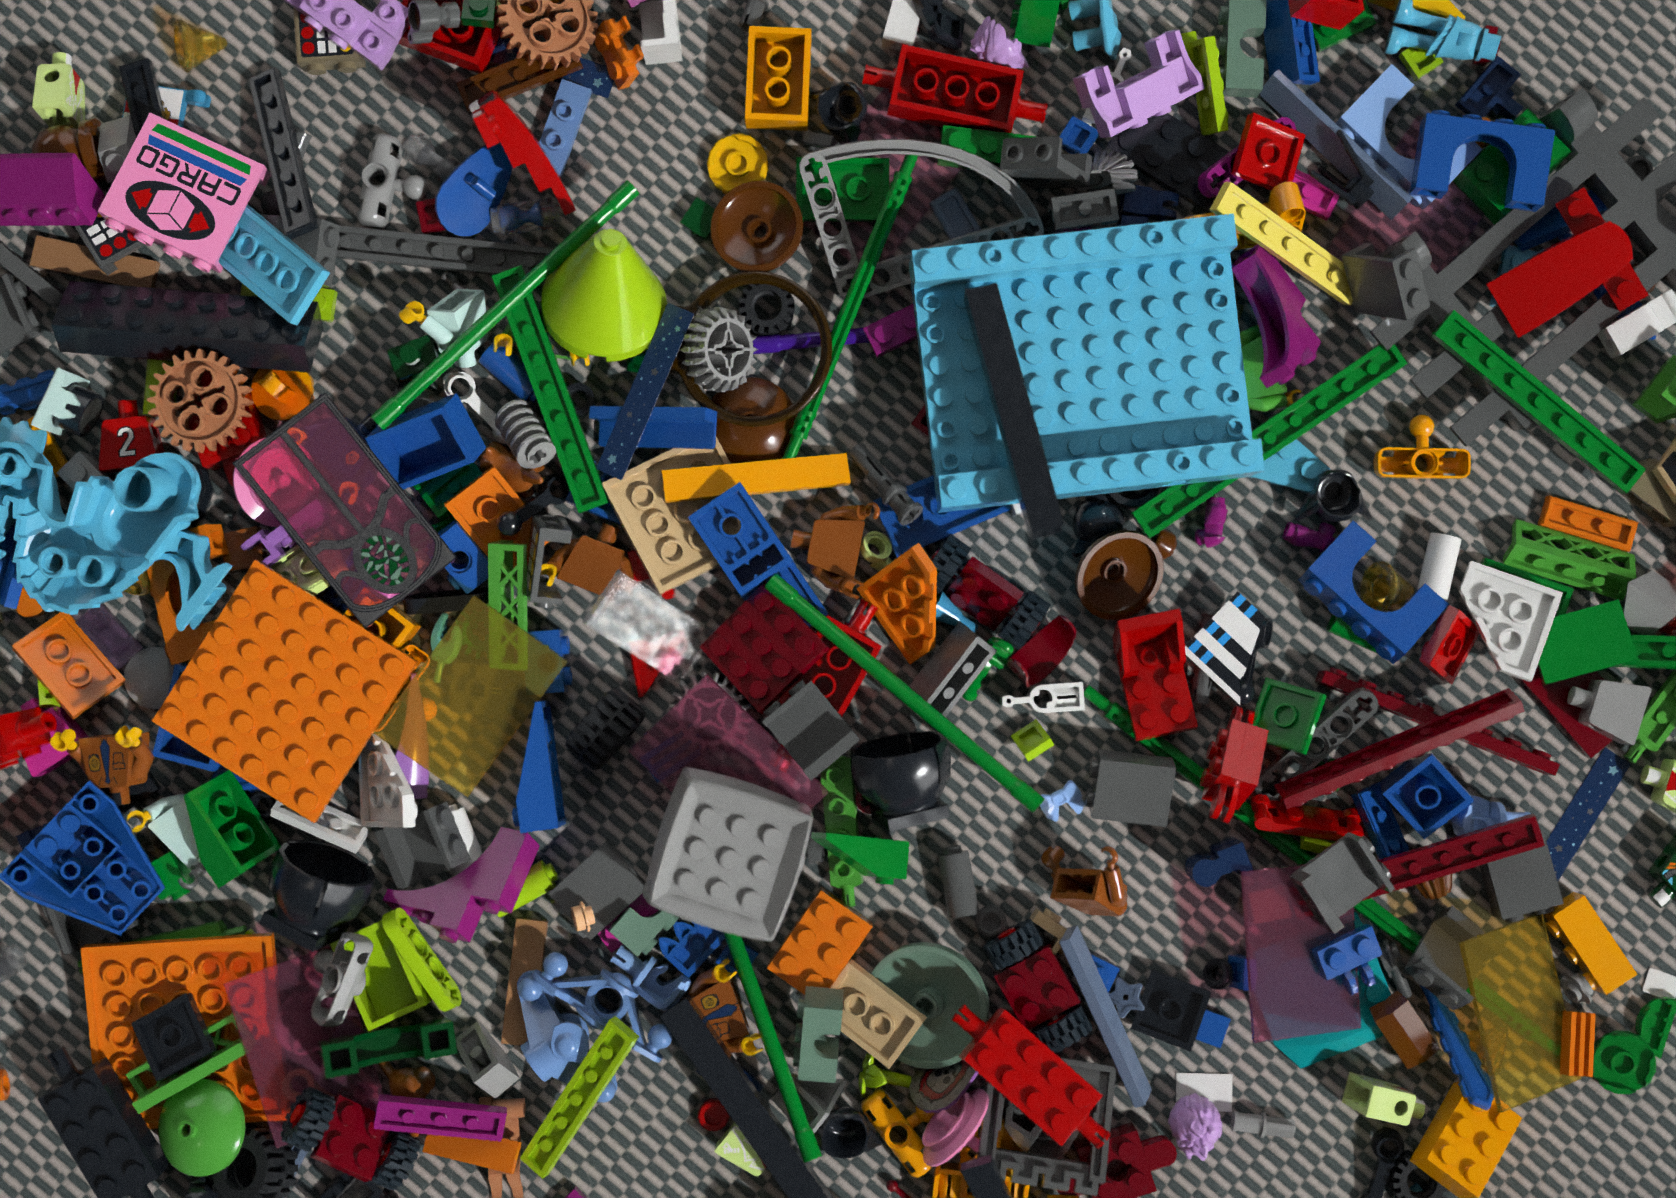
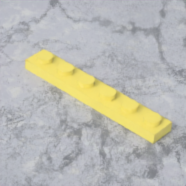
M1232 182L1223 183L1210 211L1216 215L1234 213L1235 228L1341 304L1351 306L1353 299L1342 261Z

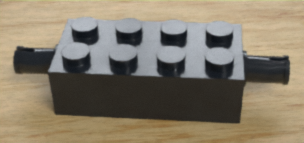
M65 1046L45 1056L60 1081L51 1086L38 1100L96 1197L122 1198L130 1196V1198H154L147 1185L159 1178L170 1163L143 1117L137 1113L132 1105L131 1097L107 1057L84 1069H77Z

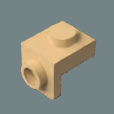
M1035 908L1029 919L1054 936L1050 946L1055 955L1057 953L1061 955L1063 950L1059 942L1067 928L1059 924L1062 918L1048 908H1045L1044 912Z

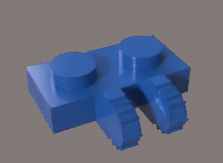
M1366 923L1311 949L1321 977L1328 981L1340 975L1343 985L1350 996L1359 992L1355 977L1350 972L1353 968L1357 967L1360 977L1367 987L1376 984L1373 971L1367 962L1383 954L1371 925Z

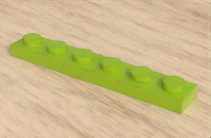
M616 1016L608 1021L520 1157L542 1179L550 1174L639 1038V1035Z

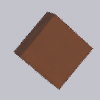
M254 526L224 533L229 555L223 556L224 563H230L233 566L228 573L249 570L254 560L261 562L268 557L266 547L262 542L249 551H243L240 547L245 541L262 530V527Z

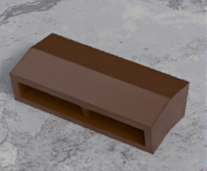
M1397 990L1384 1001L1370 1007L1375 1023L1407 1069L1425 1062L1441 1049L1410 1002Z

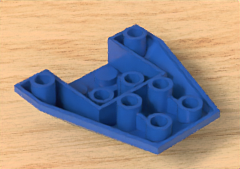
M91 780L80 789L0 873V879L23 898L121 935L166 887L116 802Z

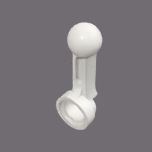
M465 372L450 374L444 383L446 395L450 396L453 394L451 384L455 379H465L469 384V391L466 395L459 396L461 402L469 404L493 428L492 434L497 442L506 444L505 439L495 426L496 414L475 392L476 385L474 379Z

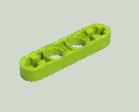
M396 908L385 913L382 916V925L385 933L441 1011L446 1012L460 1006L462 997L457 984L405 910Z

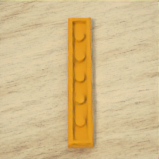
M847 453L661 471L665 503L717 498L739 482H741L749 495L849 486L851 483Z

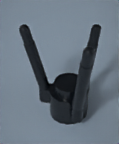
M1337 130L1336 134L1361 179L1358 180L1354 176L1344 184L1322 166L1318 167V171L1322 175L1314 170L1309 171V175L1357 210L1374 194V191L1370 188L1374 180L1364 170L1342 130Z

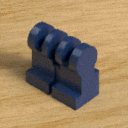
M1134 185L1136 186V191L1120 194L1118 207L1119 221L1116 223V227L1148 223V218L1158 220L1159 222L1172 221L1177 218L1176 211L1163 208V206L1178 205L1179 195L1174 192L1153 190L1151 187Z
M1234 837L1208 846L1210 849L1209 853L1190 855L1184 865L1186 874L1203 887L1214 885L1220 876L1233 871L1242 877L1254 872L1243 842Z

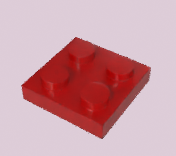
M1248 114L1231 174L1268 190H1272L1275 186L1284 182H1293L1306 134L1259 114Z
M1448 605L1445 613L1439 616L1432 637L1422 647L1419 661L1440 680L1452 685L1480 634L1476 625L1460 609Z

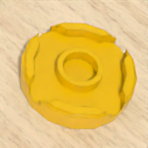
M739 133L718 140L709 151L707 160L709 177L715 187L724 194H727L730 190L743 183L765 181L769 169L767 154L760 142L751 136Z

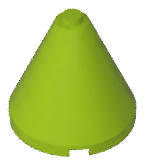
M604 229L572 253L548 276L542 290L541 314L549 334L563 348L587 359L588 355L606 357V362L629 359L649 348L665 311L667 299L661 282L627 238L618 230Z

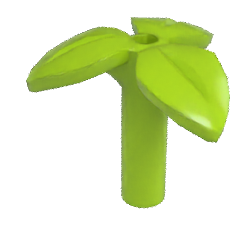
M869 1053L865 1055L862 1061L864 1070L859 1073L858 1078L859 1091L862 1097H866V1087L877 1088L886 1083L909 1088L911 1083L910 1075L879 1069L874 1065V1057Z

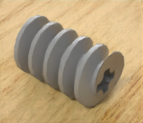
M520 399L510 401L501 407L496 414L495 426L500 431L501 436L505 439L506 444L511 449L520 466L534 469L547 464L553 459L556 454V447L551 443L549 436L545 434L544 428L540 425L529 404Z

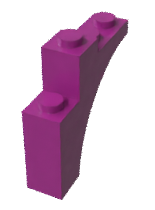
M1257 244L1237 257L1232 265V272L1242 286L1259 325L1264 352L1263 369L1259 379L1266 388H1269L1277 382L1279 385H1282L1292 379L1297 365L1304 367L1312 362L1317 356L1315 353L1321 341L1301 315V309L1306 298L1274 255Z
M500 827L496 837L484 853L456 876L423 889H387L383 901L392 910L402 908L409 917H417L421 922L431 925L439 932L438 936L447 942L456 943L457 940L470 942L483 911L495 915L499 911L512 913L540 845L528 832L520 833L519 830Z

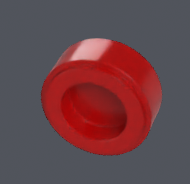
M718 1098L705 1100L698 1112L699 1123L708 1131L723 1129L727 1125L730 1116Z

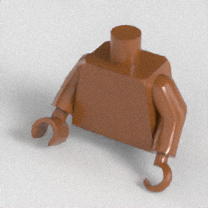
M870 502L866 506H840L824 512L819 520H814L812 533L794 529L790 548L808 551L806 564L810 565L811 574L826 588L841 592L853 599H859V596L853 594V587L857 584L864 586V583L854 578L865 521L860 520H865L870 515L872 507L874 508L873 519L879 517L880 508L874 502Z
M1049 846L1042 854L1041 861L1046 867L1052 869L1050 874L1054 884L1050 898L1088 915L1119 917L1124 914L1127 909V885L1123 883L1120 867L1115 865L1118 860L1117 851L1110 846H1104L1101 849L1102 853L1108 851L1112 855V859L1106 861L1107 867L1104 870L1061 868L1059 865L1065 857L1063 849L1060 846H1055L1054 849Z

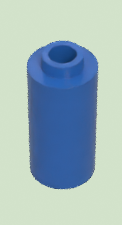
M492 343L480 357L479 363L519 399L527 403L530 401L536 403L537 399L523 360L513 351L510 356H505L506 347L503 346L494 352Z

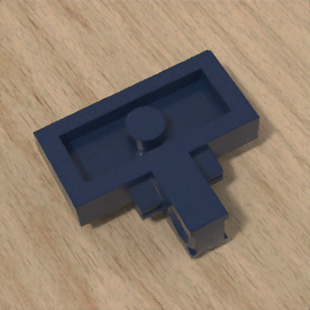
M1496 56L1494 61L1488 65L1456 102L1455 106L1465 114L1485 117L1490 112L1494 116L1499 114L1505 119L1513 121L1524 108L1512 99L1514 93L1510 90V87L1521 74L1502 58Z

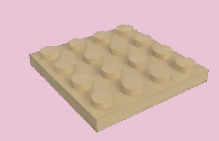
M717 437L714 449L673 448L626 471L622 480L613 477L601 483L615 514L659 596L719 566V563L688 519V516L715 498L665 503L661 476L662 470L731 464ZM729 517L723 523V530L729 535L737 534L741 528L740 521L735 517Z

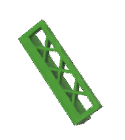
M1515 519L1512 524V542L1503 555V564L1621 601L1626 596L1628 582L1636 579L1634 554L1519 519ZM1522 532L1530 534L1536 541L1522 537ZM1552 542L1560 543L1566 550L1557 548ZM1582 550L1591 553L1596 559L1587 557ZM1612 560L1625 563V568L1617 566Z
M498 540L488 543L489 668L524 671L528 669L527 544H514L513 540ZM513 551H517V565L513 567ZM514 585L517 587V597L515 599ZM514 616H515V617L517 618V620H518V628H517L515 631H514ZM514 647L518 650V662L514 661Z
M238 1011L207 1027L210 1034L216 1031V1035L211 1036L216 1049L218 1045L224 1047L171 1075L169 1078L157 1081V1084L147 1089L138 1075L145 1070L152 1072L148 1061L126 1073L127 1078L139 1095L132 1103L138 1114L249 1053L257 1042ZM233 1022L241 1035L235 1041L220 1038L222 1028Z

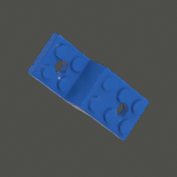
M741 482L688 516V519L744 601L765 581L768 582L777 573L824 616L829 615ZM729 517H735L741 523V528L735 535L726 534L723 530V523ZM803 619L810 627L812 626L805 619Z

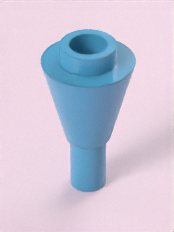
M943 591L939 594L937 593L936 620L952 626H956L960 621L976 632L978 625L963 616V613Z

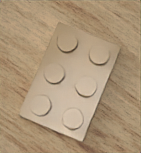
M852 959L831 986L833 989H844L841 1032L890 1069L927 1017Z

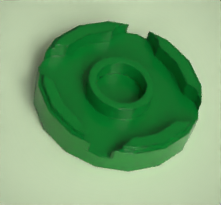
M1616 1030L1604 1034L1594 1043L1593 1076L1604 1089L1615 1094L1629 1095L1642 1087L1645 1088L1651 1082L1656 1072V1058L1650 1045L1641 1036L1630 1031Z

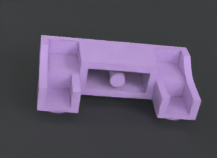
M284 0L305 15L304 21L317 32H320L323 28L331 34L329 39L338 47L345 50L348 46L381 71L390 61L397 44L410 26L408 8L397 0H381L372 13L354 0Z
M1180 30L1167 31L1145 42L1144 44L1152 67L1117 85H1114L1108 65L1097 66L1073 78L1082 108L1091 109L1100 138L1112 137L1128 128L1135 129L1148 123L1147 118L1167 114L1172 110V105L1205 89L1200 72L1195 68L1187 54Z

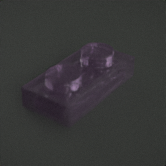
M104 603L100 604V608L89 609L75 622L116 669H121L136 653L143 649L141 644Z

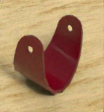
M1058 615L1020 648L1005 664L1026 687H1033L1039 684L1053 672L1069 652L1076 638L1075 626L1065 616Z

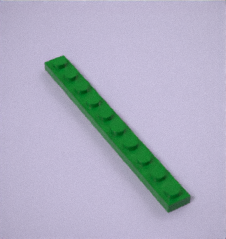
M1379 344L1252 431V439L1261 438L1263 460L1265 461L1408 364L1395 344L1387 351ZM1238 478L1170 486L1130 514L1144 535L1150 539Z

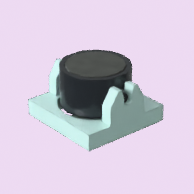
M58 368L49 383L31 425L63 437L67 431L79 437H85L95 427L101 415L103 397L87 389L90 380Z

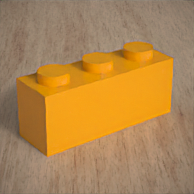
M1572 892L1562 899L1564 904L1553 906V912L1544 914L1548 920L1545 923L1547 929L1556 939H1561L1566 947L1563 949L1564 954L1573 965L1577 964L1584 973L1582 975L1593 990L1608 995L1638 975L1585 895Z

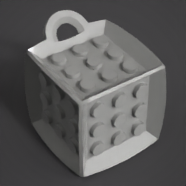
M687 766L682 768L662 819L652 853L647 880L642 892L646 902L667 913L708 928L769 942L774 940L804 866V856L809 840L813 813L808 805L758 785L710 771Z

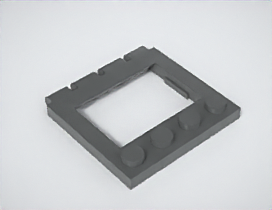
M1061 1058L1103 1095L1094 1107L1092 1118L1110 1132L1116 1067ZM986 1081L985 1091L989 1096V1104L984 1119L981 1122L977 1158L991 1154L1004 1181L1007 1169L1011 1170V1183L1037 1186L1038 1174L1043 1175L1042 1188L1068 1191L1070 1179L1074 1180V1193L1097 1196L1098 1185L1105 1184L1109 1139L1106 1141L1099 1134L1095 1133L1105 1144L1097 1149L1091 1142L1089 1143V1162L996 1148L998 1131L1001 1130L1004 1098L1002 1094Z

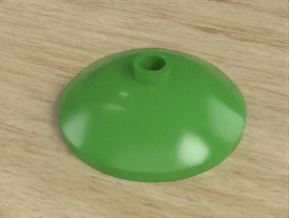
M202 1078L166 1099L159 1116L158 1136L162 1151L167 1160L180 1172L195 1177L216 1174L233 1162L243 1144L245 1116L240 1101L229 1087L217 1080ZM188 1125L191 1128L190 1134L188 1133Z

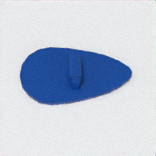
M500 140L498 144L490 148L484 145L476 150L452 171L440 186L435 197V212L438 221L446 231L456 236L470 237L480 233L494 216L512 173V165Z

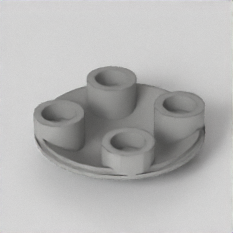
M149 647L136 653L126 666L124 678L126 679L124 681L125 688L132 700L142 707L160 709L167 698L175 665L170 664L165 648Z

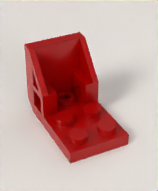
M1180 608L1117 621L1112 637L1113 648L1135 742L1196 730L1198 723L1183 667L1186 662L1183 619Z

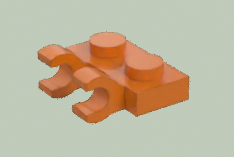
M623 16L618 22L614 18L603 20L594 33L596 36L594 40L595 46L602 53L607 64L608 74L614 80L618 90L628 88L639 75L636 64L644 57L639 44L628 50L623 36L631 29L626 16Z

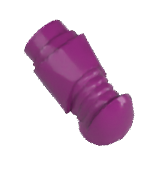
M1211 497L1206 500L1205 529H1197L1195 531V542L1197 545H1205L1207 548H1211L1224 541L1225 537L1222 536L1223 525L1228 512L1225 498Z
M1288 522L1282 539L1291 543L1292 546L1313 547L1319 549V552H1323L1336 539L1333 538L1336 528L1323 522L1319 525L1317 532Z

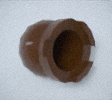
M98 119L82 120L79 122L78 129L71 125L57 124L40 132L34 141L32 153H75L95 182L107 181L98 155L100 133L97 127L101 126V122Z

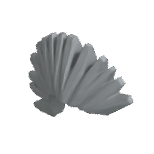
M1107 150L1103 151L1102 154L1098 151L1095 152L1094 161L1091 165L1089 187L1075 189L1082 191L1093 190L1111 184L1116 195L1136 191V186L1131 183L1138 180V176H1136L1138 173L1137 170L1131 169L1134 166L1133 161H1126L1127 155H1122L1121 152L1115 154L1113 150L1109 154Z

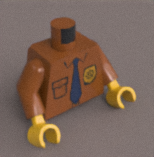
M123 725L116 734L79 738V741H74L76 733L72 729H65L62 734L61 732H56L50 739L51 746L58 751L67 750V753L79 763L88 777V781L91 780L99 788H109L110 797L117 805L130 804L129 786L146 783L148 779V772L154 761V755L149 749V732H142L138 727H132L129 730L126 725Z
M727 958L717 966L700 973L688 989L687 995L692 997L731 1053L744 1052L746 1055L752 1056L763 1051V1048H756L753 1044V1040L759 1039L761 1036L759 1033H755L746 1037V1035L750 1034L751 1029L732 977L737 972L729 973L725 969V965L730 962Z

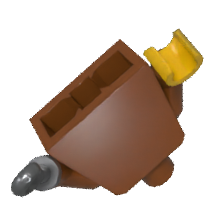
M602 523L596 540L582 535L580 538H573L571 544L566 543L559 548L547 563L542 564L540 575L544 574L550 577L546 586H552L556 574H558L557 578L614 600L615 604L622 607V609L610 607L609 611L612 614L623 615L628 609L626 603L634 584L631 561L626 557V552L613 547L620 529Z

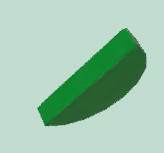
M1662 996L1650 1000L1641 1008L1636 1017V1034L1641 1036L1650 1045L1654 1056L1659 1059L1662 1057L1676 1013V998Z

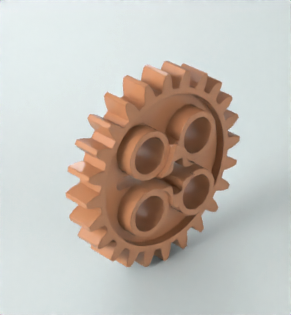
M499 0L498 2L501 5H498L496 14L501 17L498 18L496 26L504 28L500 38H510L507 49L517 47L519 51L516 58L519 59L523 55H527L529 66L534 60H539L540 69L544 68L546 62H550L552 69L556 70L559 61H561L565 68H567L571 63V59L579 62L582 56L581 53L585 55L590 49L589 44H593L596 38L593 33L596 32L598 24L592 21H595L598 12L590 11L594 4L593 0H559L561 4H555L550 0ZM520 6H528L533 13H525ZM561 25H569L574 32L565 31ZM533 34L542 35L546 42L536 40Z
M198 349L196 357H194L192 352L186 350L184 352V360L173 355L174 366L163 363L162 367L166 373L164 375L155 373L154 377L160 382L158 385H149L148 387L156 392V396L147 398L148 402L156 406V408L148 411V414L159 417L153 423V426L156 428L165 427L160 436L166 439L172 436L171 444L177 447L183 442V450L189 452L194 446L196 452L203 453L205 445L210 451L215 452L217 450L216 442L228 447L227 437L230 436L238 439L239 436L235 429L237 427L247 428L241 421L242 417H252L251 413L245 411V406L254 404V401L245 398V395L253 390L251 387L242 386L248 377L244 374L236 375L240 366L235 363L229 366L230 358L222 356L218 360V353L211 351L207 356L204 350ZM211 372V384L203 387L201 384L203 375ZM222 386L225 387V390L223 392L216 393L221 389ZM183 388L185 392L183 400L175 403L173 398L175 391ZM200 395L205 397L201 400L202 407L196 406L200 402L198 398ZM225 399L228 403V408L224 414L218 415L216 411L217 404ZM186 409L179 416H176L177 411ZM198 415L200 424L198 428L191 431L189 421L193 416Z

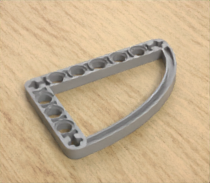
M914 139L862 140L811 151L805 154L800 161L801 176L838 293L843 299H845L848 290L843 291L842 287L846 286L847 279H853L859 263L828 166L830 162L882 154H910L951 161L988 177L1004 189L1023 214L1022 217L921 249L961 245L967 240H973L976 243L991 241V236L996 231H1004L1007 233L1008 239H1014L1009 227L1015 225V231L1017 232L1025 229L1026 222H1030L1032 226L1037 225V230L1033 231V236H1040L1044 233V227L1036 207L1027 193L1012 177L980 156L956 147ZM814 158L816 162H822L823 166L818 169L821 179L827 176L828 182H819L812 187L809 186L808 182L815 181L812 171L805 170V166L809 165L808 159ZM820 188H827L832 193L831 202L824 206L817 204L814 200V194ZM830 218L838 219L842 225L841 231L834 236L825 233L823 228L825 221ZM1026 234L1017 236V238L1028 237ZM839 248H845L851 254V259L846 265H838L833 260V254ZM911 252L878 262L875 270L880 268L887 270L890 275L889 281L885 285L879 286L871 278L869 283L871 289L865 292L863 298L910 284V276L903 274L901 266L904 261L910 259Z

